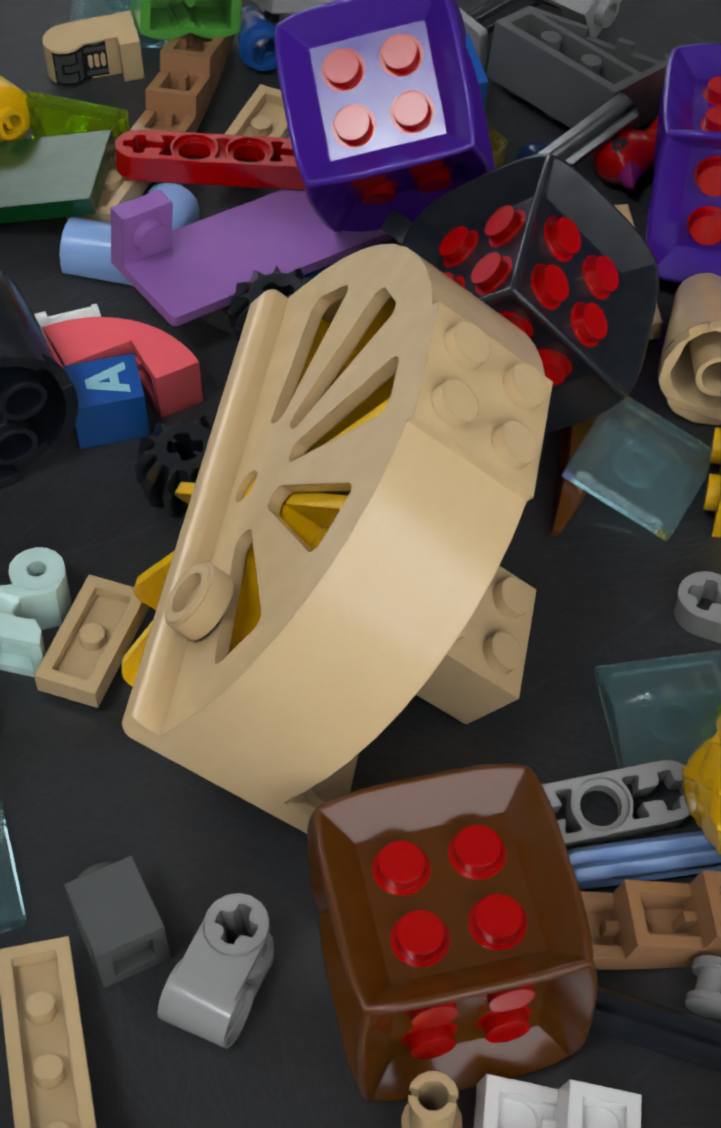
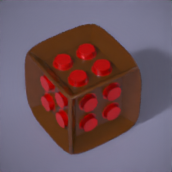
M505 763L487 764L393 781L342 795L324 803L313 811L307 828L310 885L314 900L319 909L322 953L338 1026L350 1069L363 1099L375 1102L408 1100V1095H411L409 1090L411 1082L419 1074L426 1071H439L447 1074L455 1082L458 1091L477 1087V1083L486 1074L510 1079L550 1067L575 1054L582 1048L591 1027L598 991L597 971L593 961L592 937L580 888L556 816L541 782L529 766Z

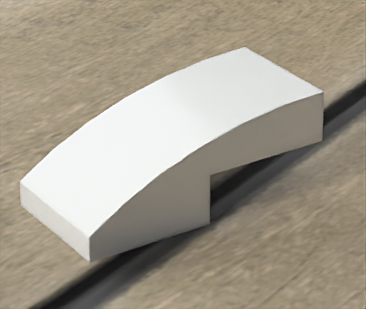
M486 1074L477 1083L474 1128H641L642 1095L569 1079L561 1088L556 1089Z

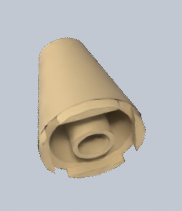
M713 273L693 275L683 281L678 287L658 366L659 386L667 399L668 405L674 413L693 423L721 425V276Z

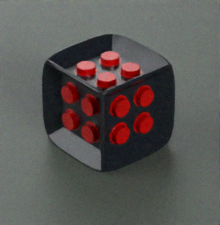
M553 154L531 155L500 166L446 192L431 202L417 216L401 246H405L516 325L535 344L543 363L545 376L553 381L544 434L599 416L614 408L629 395L639 376L647 350L659 290L658 266L650 247L641 234L580 171Z

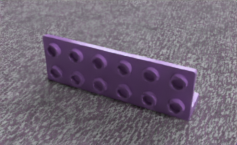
M282 189L173 231V202L161 190L110 208L111 263L172 326H179L231 305V300L234 299V293L236 292V284L250 282L253 270L267 275L273 273L277 265L282 273L289 274L295 269L300 268L302 274L305 275L338 262L342 258L366 247L380 245L394 239L382 229L366 232H334L330 230L311 207L305 190Z

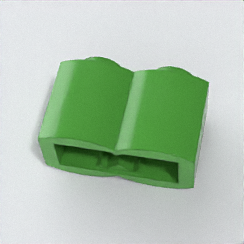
M130 0V9L139 32L150 38L174 39L191 32L200 37L213 39L214 37H229L240 32L242 0Z

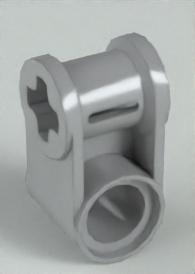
M235 893L225 895L211 905L184 957L176 964L163 988L157 1010L160 1020L225 1049L233 1045L246 1023L253 1000L269 968L272 966L275 956L274 941L270 934L269 915L262 902L251 895ZM245 933L252 934V938L245 936ZM229 939L235 941V943L229 944L227 943V940Z

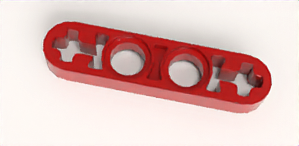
M132 130L121 134L115 141L117 172L129 180L305 190V184L296 164L290 138ZM198 157V158H203V159H187V158ZM251 160V161H257V162H249V163H248V162H242V161Z

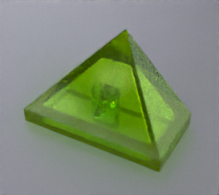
M28 91L26 94L32 138L112 130L116 140L121 134L130 131L126 109Z

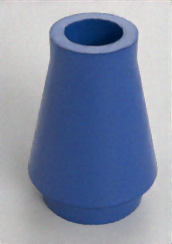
M247 6L241 9L240 32H238L239 55L242 61L250 68L269 71L277 67L275 54L276 24L255 6Z

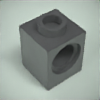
M132 855L114 863L101 862L92 865L84 870L77 879L64 884L73 918L104 988L171 959L165 927Z

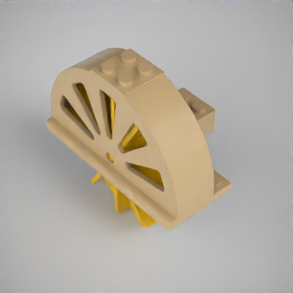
M397 244L375 245L344 257L323 270L289 298L279 291L271 289L265 291L250 304L196 483L180 482L174 493L178 498L189 504L176 548L172 553L139 575L133 589L135 597L156 610L153 621L126 652L121 662L122 676L132 686L122 720L123 729L128 737L307 834L309 818L313 811L324 803L350 793L358 754L400 714L415 695L465 725L519 699L537 590L499 565L513 538L526 502L534 497L553 381L545 376L543 363L535 344L524 331L405 246ZM210 562L233 578L234 591L232 599L220 621L208 634L198 640H190L166 624L165 606L174 586L187 570L196 564Z

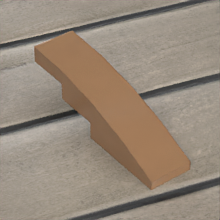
M189 32L184 36L169 39L160 50V72L145 90L146 110L130 131L156 130L196 133L213 98L234 35L211 39Z
M702 870L691 883L624 879L613 893L580 891L588 917L592 937L593 961L596 970L692 967L693 960L700 955L721 957V871Z

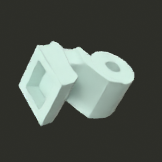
M43 547L27 549L16 555L11 561L8 571L11 584L0 585V670L34 677L46 654L41 630L62 625L71 608V594L63 558L56 551Z

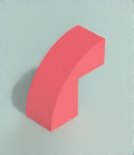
M113 317L78 318L42 327L63 366L134 353L142 388L161 418L204 402L198 359L183 343L158 328L134 320Z

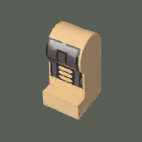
M131 10L59 24L47 30L43 35L42 43L48 76L57 84L75 85L82 83L89 77L97 78L120 73L123 74L125 82L144 79L140 40Z

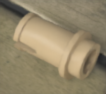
M426 1071L419 1074L409 1087L411 1095H408V1103L405 1105L401 1116L402 1128H462V1114L456 1103L459 1093L455 1082L447 1074L439 1071Z

